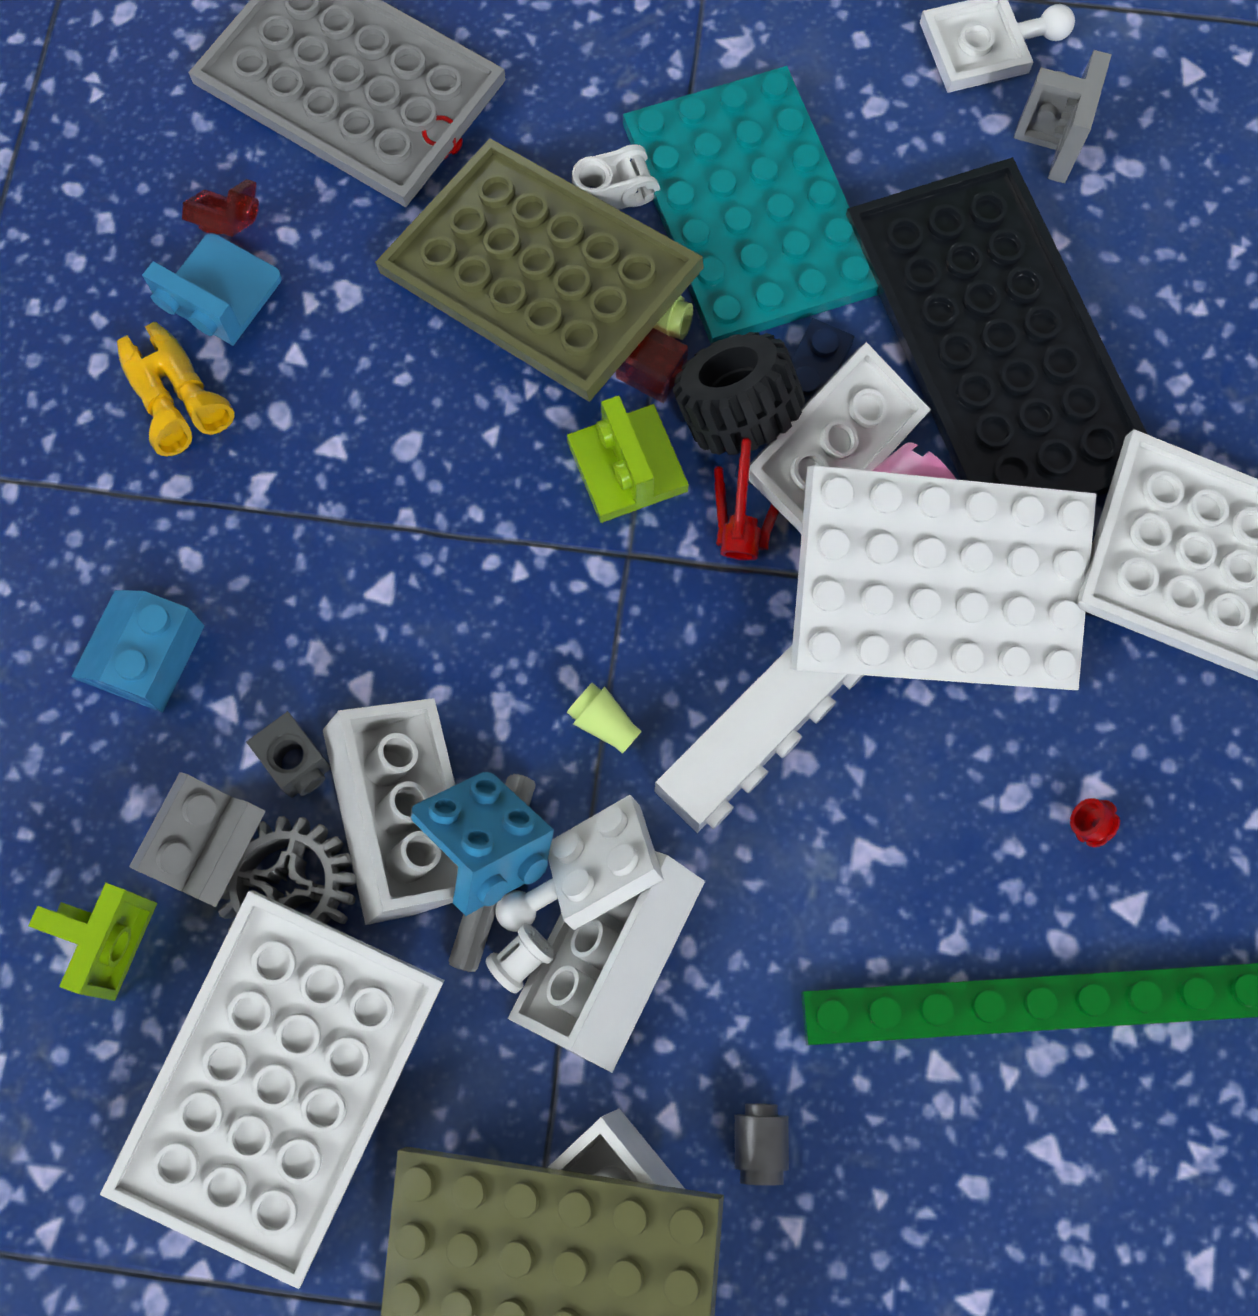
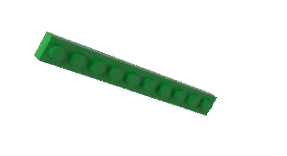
M1258 963L803 991L801 996L806 1046L1257 1018Z

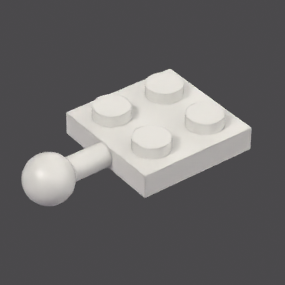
M967 0L924 10L920 19V25L946 91L950 93L1028 74L1033 65V59L1025 40L1038 36H1044L1051 41L1063 40L1072 32L1075 25V16L1068 6L1055 4L1048 7L1040 18L1017 23L1008 0Z
M628 795L552 839L548 860L553 878L527 893L513 890L505 894L497 902L495 914L497 921L503 928L517 932L524 923L531 925L534 922L536 911L558 899L563 920L573 930H576L663 881V875L646 822L637 801L631 795Z

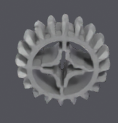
M285 816L278 817L275 832L272 831L266 822H260L257 827L259 837L257 839L251 838L229 881V885H227L220 898L231 900L219 909L220 917L224 919L236 917L249 891V887H254L264 891L266 897L294 910L302 903L317 902L319 903L309 917L326 925L331 919L340 924H345L348 917L338 911L337 908L340 903L353 905L356 898L352 894L343 892L342 887L356 884V878L353 873H340V871L352 864L351 856L348 853L336 855L343 846L341 839L335 836L326 840L328 829L322 824H318L310 831V822L303 817L298 818L292 829L289 820ZM288 847L287 851H281L278 862L272 868L267 870L256 869L260 862L269 854ZM305 848L314 851L320 858L325 872V886L307 880L305 875L307 862L303 860ZM289 875L290 879L306 890L295 888L292 893L286 891L287 897H284L283 893L266 882L279 884L281 879L287 881L286 876Z

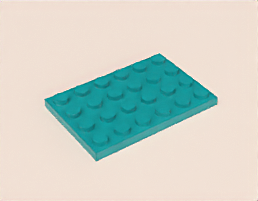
M787 66L623 114V126L630 144L641 145L645 148L648 157L645 161L650 175L656 178L659 183L660 190L654 192L653 201L668 238L703 257L704 268L691 282L688 289L710 344L736 334L745 335L749 332L768 330L878 295V284L846 215L847 208L850 207Z

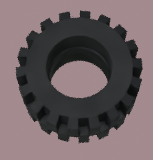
M749 332L745 335L736 334L711 343L707 348L701 349L694 354L695 357L688 360L681 367L683 371L678 373L674 380L676 384L673 387L675 398L695 442L703 450L710 449L711 453L718 455L725 452L728 455L739 454L744 438L751 440V451L758 449L763 444L775 441L780 433H786L792 427L791 421L799 419L802 413L801 408L805 404L804 392L784 342L781 339H775L774 335L768 333L759 335L758 332Z

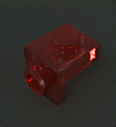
M249 179L244 180L231 188L227 197L205 189L183 202L182 220L199 225V228L204 232L225 234L233 237L249 225H252L257 217L259 201L255 198L256 182Z

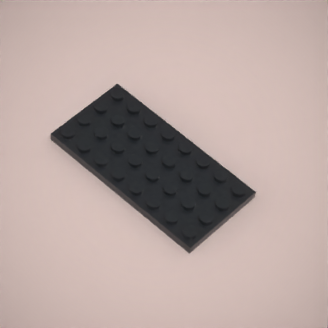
M1014 158L1005 159L847 208L846 215L878 284V295L926 403L931 409L930 412L960 479L1096 493V496L1108 493L1125 436L1133 429L1145 434L1147 432Z

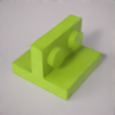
M620 396L612 397L601 401L602 420L597 421L595 425L567 434V443L600 523L688 492V481L654 404L626 413Z
M105 883L92 913L60 902L57 911L37 906L28 927L77 944L59 987L80 995L115 1001L157 903L125 889Z

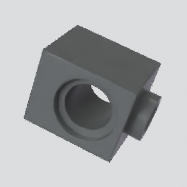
M288 711L246 741L278 786L291 798L298 793L304 796L317 789L325 781L326 777L324 774L331 770L330 764ZM293 749H302L304 755L301 763L293 769H283L282 760L285 754Z

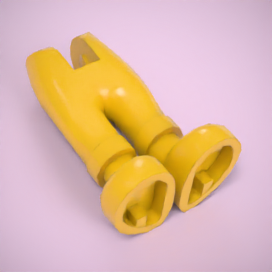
M152 322L144 327L150 336V342L154 349L158 351L141 359L143 357L136 345H133L128 335L117 340V348L121 367L130 385L142 399L148 414L153 416L149 428V442L157 454L168 457L182 453L189 447L192 442V432L181 412L175 407L174 400L169 391L165 389L161 381L162 377L167 376L178 398L184 402L186 411L193 424L204 434L214 435L227 429L234 420L235 412L226 398L204 390V384L195 373L189 357L177 339L160 324Z

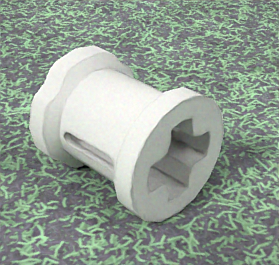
M524 923L517 931L518 936L499 954L493 952L485 961L495 979L504 988L515 994L523 988V980L543 962L546 964L551 962L555 956L548 941L534 927L527 923Z

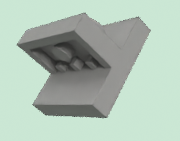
M1093 50L1081 78L1061 71L1040 68L1019 119L1014 138L1056 150L1048 179L1061 183L1066 182L1091 130L1112 54Z
M179 772L129 867L216 907L265 810L250 802L231 797L188 774Z

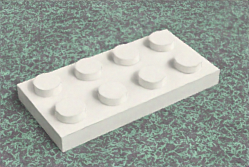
M866 342L853 353L804 405L799 419L791 421L792 427L786 433H780L775 441L769 443L750 463L749 481L802 534L808 466L817 465L872 471L888 458L931 409Z

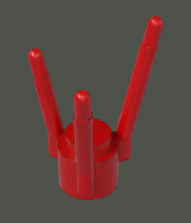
M744 438L741 443L735 515L730 516L729 523L723 468L721 466L714 468L718 520L716 545L721 546L720 554L722 556L737 560L758 559L759 549H769L770 534L779 514V511L771 504L761 529L757 527V518L746 515L751 440L749 438Z

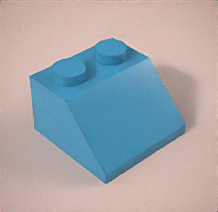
M115 590L71 677L163 713L205 625L188 607L146 591Z

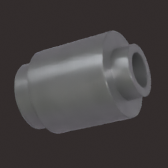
M745 1104V1114L735 1115V1169L740 1170L741 1184H784L783 1171L789 1170L788 1116L778 1115V1105Z

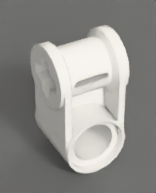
M627 145L616 151L582 158L574 165L572 170L573 185L618 210L647 204L654 199V192L660 190L657 179L649 173L645 162L648 159L647 153L641 145Z

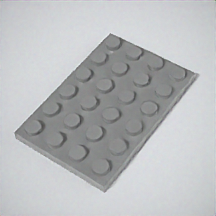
M250 0L188 72L193 84L404 207L408 206L452 150L454 138H456L457 143L506 81L504 68L382 0ZM439 115L447 116L451 118L453 122L449 124L448 122L443 120L436 121V118ZM426 130L428 138L436 142L434 146L424 140L422 131Z

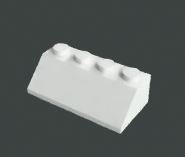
M435 699L338 710L323 729V735L349 853L352 859L351 862L365 925L413 916L453 903L458 866L411 820V811L415 804L455 786Z
M656 851L655 854L663 875V881L576 930H573L563 920L562 913L560 914L547 940L555 953L554 959L548 964L543 962L529 975L508 1017L514 1023L611 1073L629 1040L705 883L703 879L670 856Z

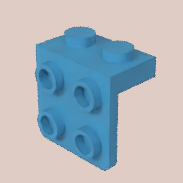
M214 233L204 236L176 274L154 261L142 274L152 291L150 297L158 307L169 314H178L190 321L202 333L208 336L215 335L234 346L282 281V276L276 267Z
M482 772L412 807L411 820L458 866L453 904L465 916L483 906L496 904L505 894L523 884L536 882L547 869L554 829L499 778L490 772Z

